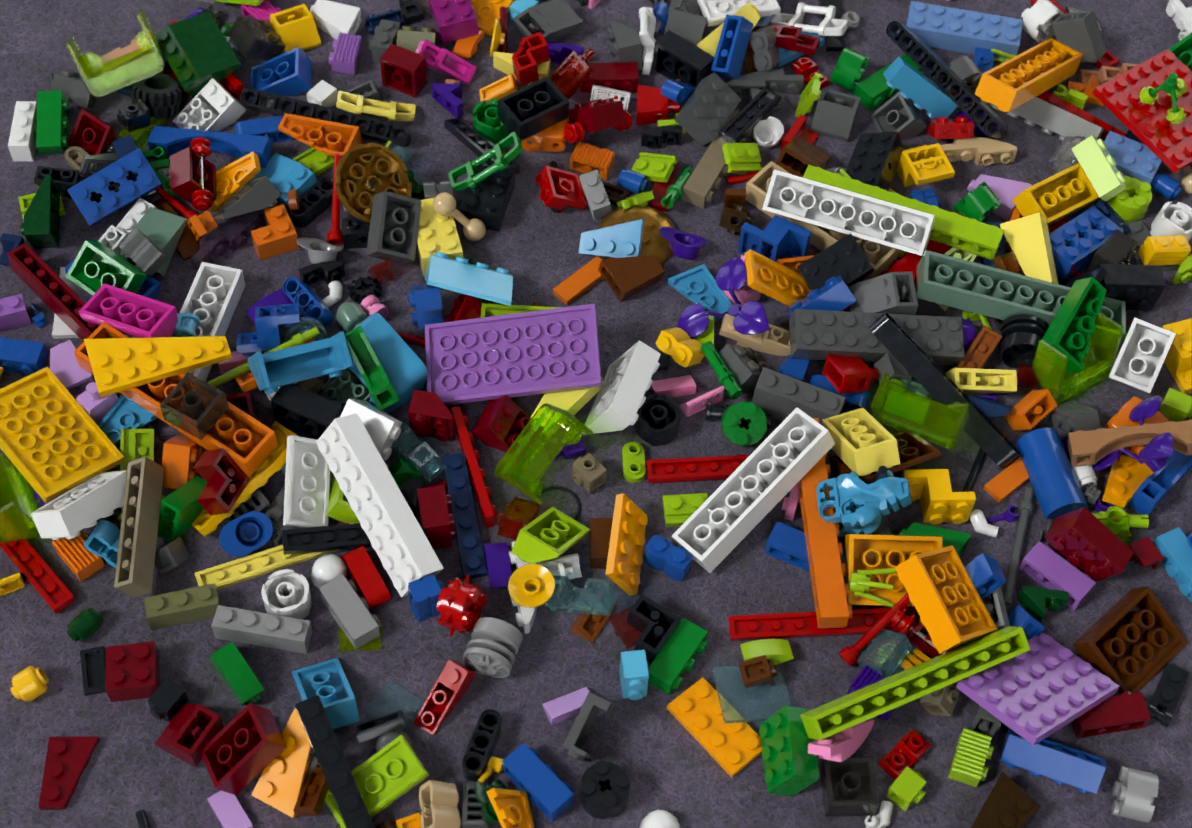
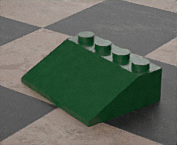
M209 12L167 25L154 35L160 50L182 87L193 98L212 78L220 83L242 66Z

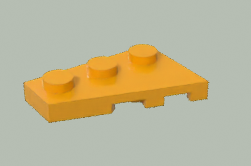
M254 151L216 171V200L212 201L213 205L209 208L210 211L216 212L261 171L258 155Z
M1120 454L1118 459L1111 465L1102 501L1124 508L1131 501L1135 491L1154 472L1145 463L1140 464L1136 459Z
M492 788L486 791L502 828H535L526 791Z

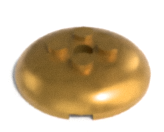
M376 143L356 145L349 149L339 160L335 172L336 192L342 205L355 218L369 224L374 195L388 191L411 198L412 184L411 182L409 183L406 172L408 169L401 158L391 149ZM369 182L372 183L373 189H370L371 186L369 185Z
M634 205L624 210L621 207L611 211L602 219L597 229L644 219L640 256L654 255L657 261L659 260L664 264L673 255L669 240L661 236L659 229L661 227H675L671 220L659 210L642 205Z

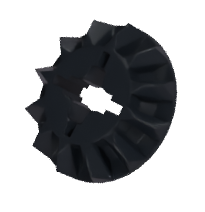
M369 275L367 278L360 276L358 280H352V284L348 286L350 298L358 304L369 295H375L379 299L382 294L381 284L378 283L376 278L371 279ZM363 285L368 289V294L362 289Z

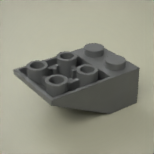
M551 0L529 7L513 18L516 29L523 38L541 32L547 43H557L584 23L565 0Z
M890 272L848 286L857 300L848 306L849 312H886L888 314L916 315L918 301L912 272Z

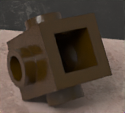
M737 204L734 207L724 206L719 226L727 228L728 233L739 235L741 227L745 222L751 225V212H747L746 207Z

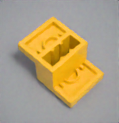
M939 143L902 151L901 159L896 169L904 187L919 186L953 178L955 174Z
M1192 318L1162 326L1163 329L1176 333L1164 363L1184 394L1192 392Z
M948 469L903 470L901 478H907L909 482L912 502L920 500L923 523L938 525L943 522H953L954 524L968 522L976 501L975 492H952Z

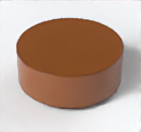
M297 189L288 191L290 210H299Z

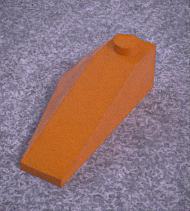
M287 113L284 114L278 126L279 131L329 156H334L336 153H340L343 156L352 147L362 144L358 126Z

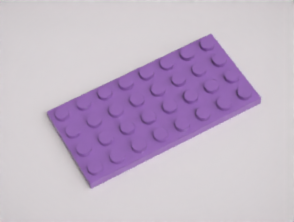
M595 304L425 325L426 368L428 371L427 392L436 393L444 405L493 400L505 395L518 397L602 386Z

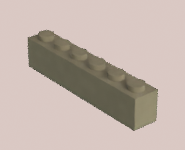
M734 110L733 113L731 114V116L729 117V119L727 120V122L725 123V125L723 126V128H724L740 111ZM754 127L738 143H747V137L752 136ZM719 134L711 142L683 187L682 200L703 209L707 202L711 203L713 200L715 189L719 190L721 187L723 176L729 174L727 171L729 167L726 165L722 145L728 142L720 138Z
M147 457L128 462L114 583L115 589L133 598L152 593L164 467Z

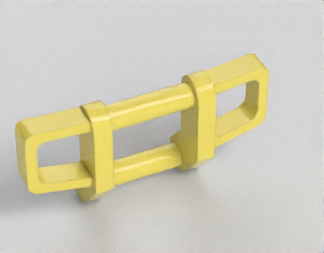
M338 91L336 107L358 115L366 113L388 117V122L394 123V121H414L415 104L398 103L395 101L389 103L363 98L364 96ZM396 111H403V112H410V113H400V112H396Z

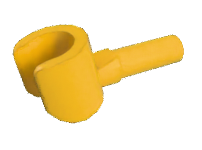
M495 756L491 757L487 769L478 781L484 783L492 771L500 774L504 759Z

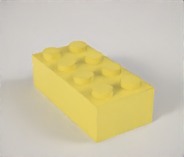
M434 198L421 200L416 249L423 276H425L430 253L436 254V251L448 254V258L456 260V257L463 258V251L452 215L442 216L436 213L433 208Z
M864 408L822 419L823 427L829 430L835 442L831 449L857 476H868L872 472L878 471L880 466L891 469L893 466L900 464L897 439Z

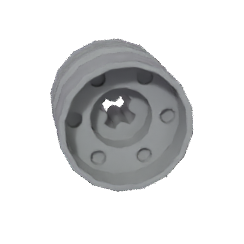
M490 617L479 618L471 634L472 640L468 642L467 650L464 652L463 661L469 668L480 674L494 678H505L511 673L512 665L515 662V655L519 651L523 635L519 629L506 621Z

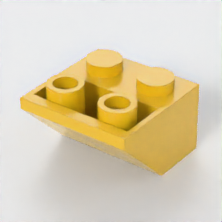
M305 4L270 15V31L284 53L297 47L305 51L321 45L314 18Z

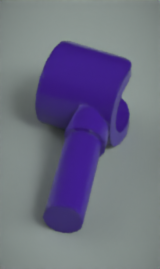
M1010 505L1005 513L987 518L988 524L1000 520L1016 521L1020 513L1012 514V512L1015 511L1017 506Z

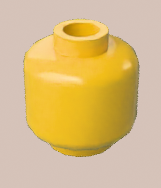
M28 666L12 677L13 686L10 690L17 700L22 699L25 702H31L47 691L49 679L40 667Z

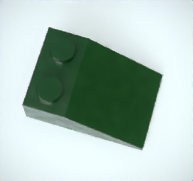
M51 175L45 176L24 214V222H21V233L33 248L59 247L60 189Z

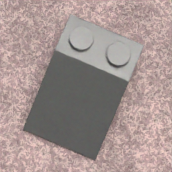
M266 176L252 179L214 213L212 217L215 221L257 210L263 211L266 208H272L278 203L276 199L281 193Z

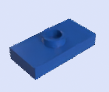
M976 47L974 62L980 71L984 73L993 68L994 53L991 52V49Z

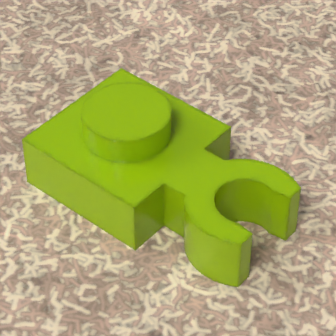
M647 191L618 201L616 204L618 208L623 207L624 210L634 205L646 206L648 205L647 201L655 198L652 191Z

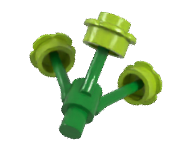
M1170 73L1165 82L1157 88L1148 86L1140 90L1139 97L1144 104L1153 105L1155 100L1158 99L1157 92L1161 90L1171 96L1173 108L1167 111L1166 119L1172 124L1181 123L1184 117H1186L1184 109L1177 107L1176 98L1181 97L1186 92L1187 86L1182 79H1177L1176 73Z

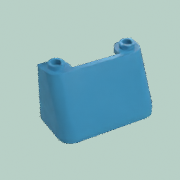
M374 313L357 327L361 326L367 335L400 400L382 410L389 414L412 399L414 390H424L428 371L421 359L379 313ZM351 357L353 366L350 369L366 386L362 375ZM370 395L369 403L377 407L373 398Z

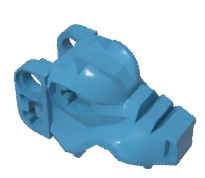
M890 470L887 472V477L868 485L852 471L850 474L846 473L839 475L837 478L821 481L816 489L818 510L821 518L828 523L842 522L843 524L837 538L845 537L847 534L869 535L880 526L882 515L890 514V510L898 511L900 509L899 505L904 508L912 503L910 485L907 478L894 477ZM826 487H830L831 489L829 491V496L831 500H827V497L824 493ZM827 508H836L833 516L827 517L824 515Z

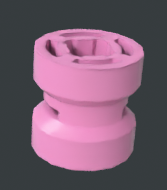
M375 295L367 296L360 303L361 308L368 317L374 313H379L385 319L389 313V309L384 304H380V300Z

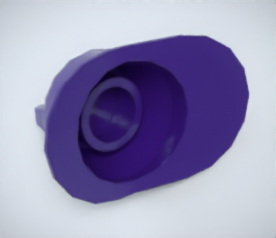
M661 227L659 229L661 236L669 240L673 254L682 259L695 260L700 247L707 244L704 238L675 228Z

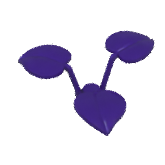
M734 257L725 263L716 275L717 286L723 291L729 290L730 295L735 301V304L731 305L728 309V314L735 317L733 320L734 329L745 335L766 332L770 330L763 305L757 301H750L742 306L734 294V289H742L747 281L745 263L739 257ZM693 304L682 312L677 327L687 332L690 338H695L706 332L709 326L708 315L723 318L725 314L712 311L705 312L703 305Z
M1157 395L1138 403L1129 414L1130 420L1132 422L1139 421L1140 425H1143L1145 419L1152 417L1158 411L1161 397ZM1170 433L1157 435L1139 452V456L1125 448L1116 450L1103 457L1092 467L1094 471L1102 470L1112 465L1118 459L1120 452H1123L1136 459L1140 464L1145 463L1152 472L1159 471L1166 464L1164 457L1174 456L1173 436Z

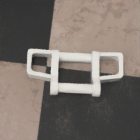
M799 2L795 15L786 13L776 14L771 20V25L801 27L802 32L817 33L819 36H841L848 28V20L834 19L836 13L835 6H811ZM805 13L826 15L819 26L802 24Z
M642 7L639 9V39L644 46L642 75H650L656 42L653 38L656 17L653 14L652 8Z

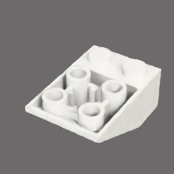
M212 78L173 122L183 129L219 132L235 123L246 109L225 87Z

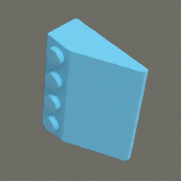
M436 251V254L430 253L424 276L427 285L511 306L513 276L509 274V270L497 267V270H492L488 268V264L477 262L476 265L469 264V260L462 257H456V260L450 259L448 254Z

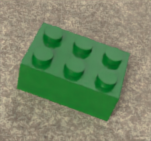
M785 705L759 724L762 758L765 767V782L767 784V792L770 794L794 796L820 779L817 755L808 753V743L815 740L808 738L800 714L810 711V709Z

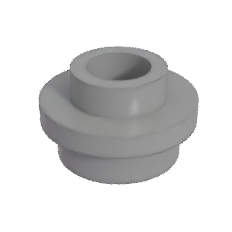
M848 11L841 17L843 20H848L849 29L858 27L860 18L857 13Z

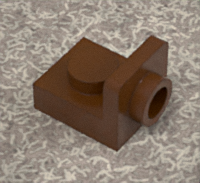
M726 188L724 206L734 207L735 204L745 206L746 189Z
M766 655L738 663L746 688L769 681L771 686L776 685L774 677L778 676L774 663L768 662Z

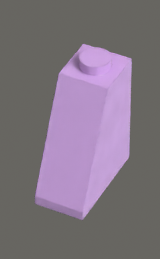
M981 174L976 180L973 179L970 182L967 190L971 192L985 181L1000 199L999 202L1001 203L992 213L1009 221L1014 208H1016L1012 199L1032 185Z
M68 340L50 349V370L75 398L86 391V386L94 382L91 373L79 366L74 354L76 348L71 340Z

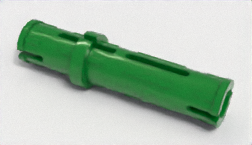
M686 167L676 182L668 188L667 194L661 200L663 207L669 203L666 208L670 209L677 200H680L683 195V187L694 169L689 173L688 171L691 167Z
M711 341L704 343L700 350L717 374L718 382L724 386L731 399L739 398L743 390L737 384L734 373L729 371Z

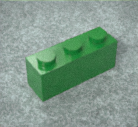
M37 91L36 148L40 154H64L65 147H68L69 142L66 128L69 127V120L66 116V110H69V100L65 98L62 91Z
M683 618L649 666L648 683L670 695L673 689L678 690L683 683L684 678L682 676L686 671L690 672L693 669L697 654H703L709 643L706 641L708 632Z

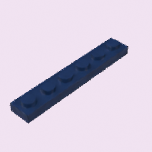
M465 453L442 456L448 494L451 496V509L454 517L463 577L465 579L467 574L469 579L487 576Z

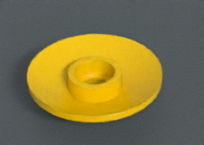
M496 18L490 50L491 57H493V52L497 51L500 44L504 45L505 33L501 32L498 18Z
M528 564L518 568L511 575L508 582V591L512 600L518 605L527 608L539 607L545 604L552 597L555 590V581L552 573L547 568L537 564ZM531 587L536 588L535 591H528Z

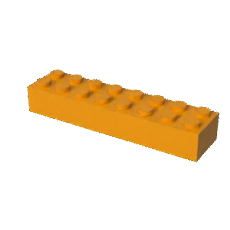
M1049 38L984 72L975 95L980 97L982 101L997 106L1000 111L1010 112L1075 75L1084 54L1053 38Z

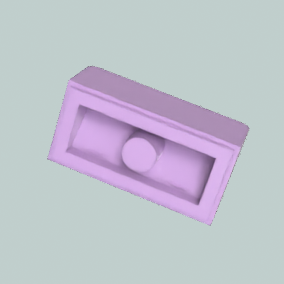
M587 687L542 704L551 726L578 715L590 692Z

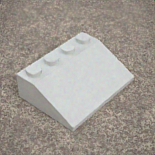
M639 340L609 365L603 379L605 386L597 393L581 431L582 434L621 431L629 425H634L639 416L637 411L646 399L644 394L653 382L651 379L652 374L657 371L660 365L658 363L661 355L659 352Z

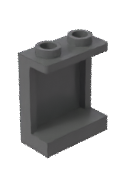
M589 692L563 744L564 747L569 749L567 754L583 762L585 758L592 760L593 755L582 750L587 736L600 710L614 716L618 707Z

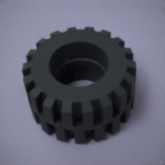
M151 73L138 76L132 82V104L137 103V99H141L148 107L150 117H172L182 109V85L178 79L169 75Z

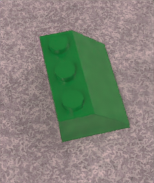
M85 240L65 277L93 296L104 283L137 294L147 274L99 241Z

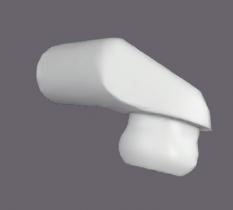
M331 281L329 283L330 295L322 300L329 308L342 299L343 286L339 281Z
M882 801L879 814L872 817L869 815L865 818L866 828L888 827L891 821L893 803Z

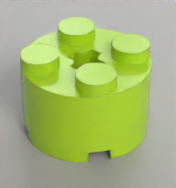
M1124 176L1126 179L1124 183L1127 189L1106 203L1113 208L1123 222L1141 220L1145 216L1152 200L1151 185L1148 182Z

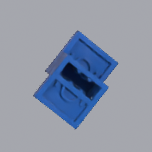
M777 215L773 217L764 231L745 222L741 227L738 253L745 255L744 253L751 249L775 262L778 259H782L785 254L792 258L807 256L812 232Z
M299 303L256 307L255 323L257 332L237 334V354L242 353L244 356H250L255 354V352L264 351L265 353L281 345L280 324L289 327L300 322Z

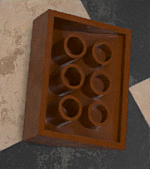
M908 429L898 432L892 436L897 439L900 464L888 470L892 471V473L941 456V451ZM838 455L829 457L833 478L852 472ZM877 471L872 472L868 476L858 477L867 483L874 479Z
M1149 586L1131 589L1073 645L1085 662H1088L1097 671L1108 676L1114 683L1119 685L1117 691L1121 694L1128 691L1137 693L1188 642Z

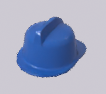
M252 511L243 514L222 528L219 536L221 548L227 554L236 557L251 553L270 540L273 533L272 522L267 515L261 512Z

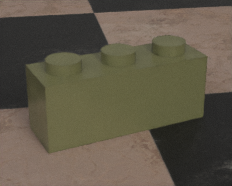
M215 583L144 598L146 616L151 630L214 618L217 607L220 605V598Z

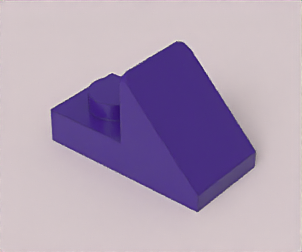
M432 84V98L456 118L462 117L464 106L460 99L462 97V85Z

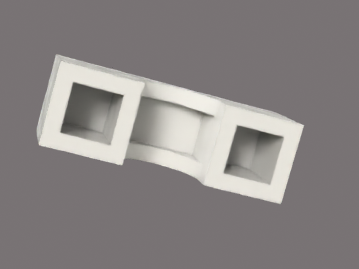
M16 101L8 148L13 161H34L36 149L34 131H37L36 101Z

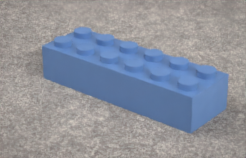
M911 1L906 26L928 47L974 55L976 47L993 48L1011 55H1017L1023 20ZM994 53V57L1006 58Z

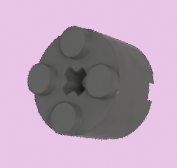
M962 56L952 61L950 69L976 92L983 73L971 57L969 59L968 56Z

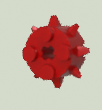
M468 574L463 582L458 577L455 581L449 580L448 588L443 587L438 598L437 610L441 611V619L439 618L437 621L440 626L450 628L449 637H452L456 629L460 634L463 631L470 632L473 630L476 621L480 618L481 610L487 602V595L482 593L481 588L477 585L469 584Z

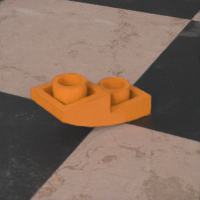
M479 29L478 35L457 40L453 54L463 59L470 58L477 52V43L484 38V30Z

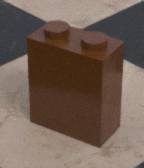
M798 137L784 146L776 164L795 176L803 177L808 165L826 170L833 156Z

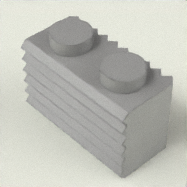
M594 170L580 175V182L593 219L605 217L612 209L599 171Z

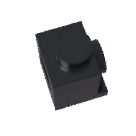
M137 99L135 104L119 108V114H117L118 122L128 132L151 126L149 109L141 99Z

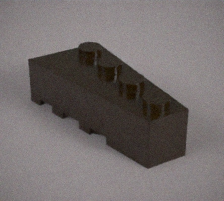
M1002 772L971 828H1024L1035 817L1041 806Z

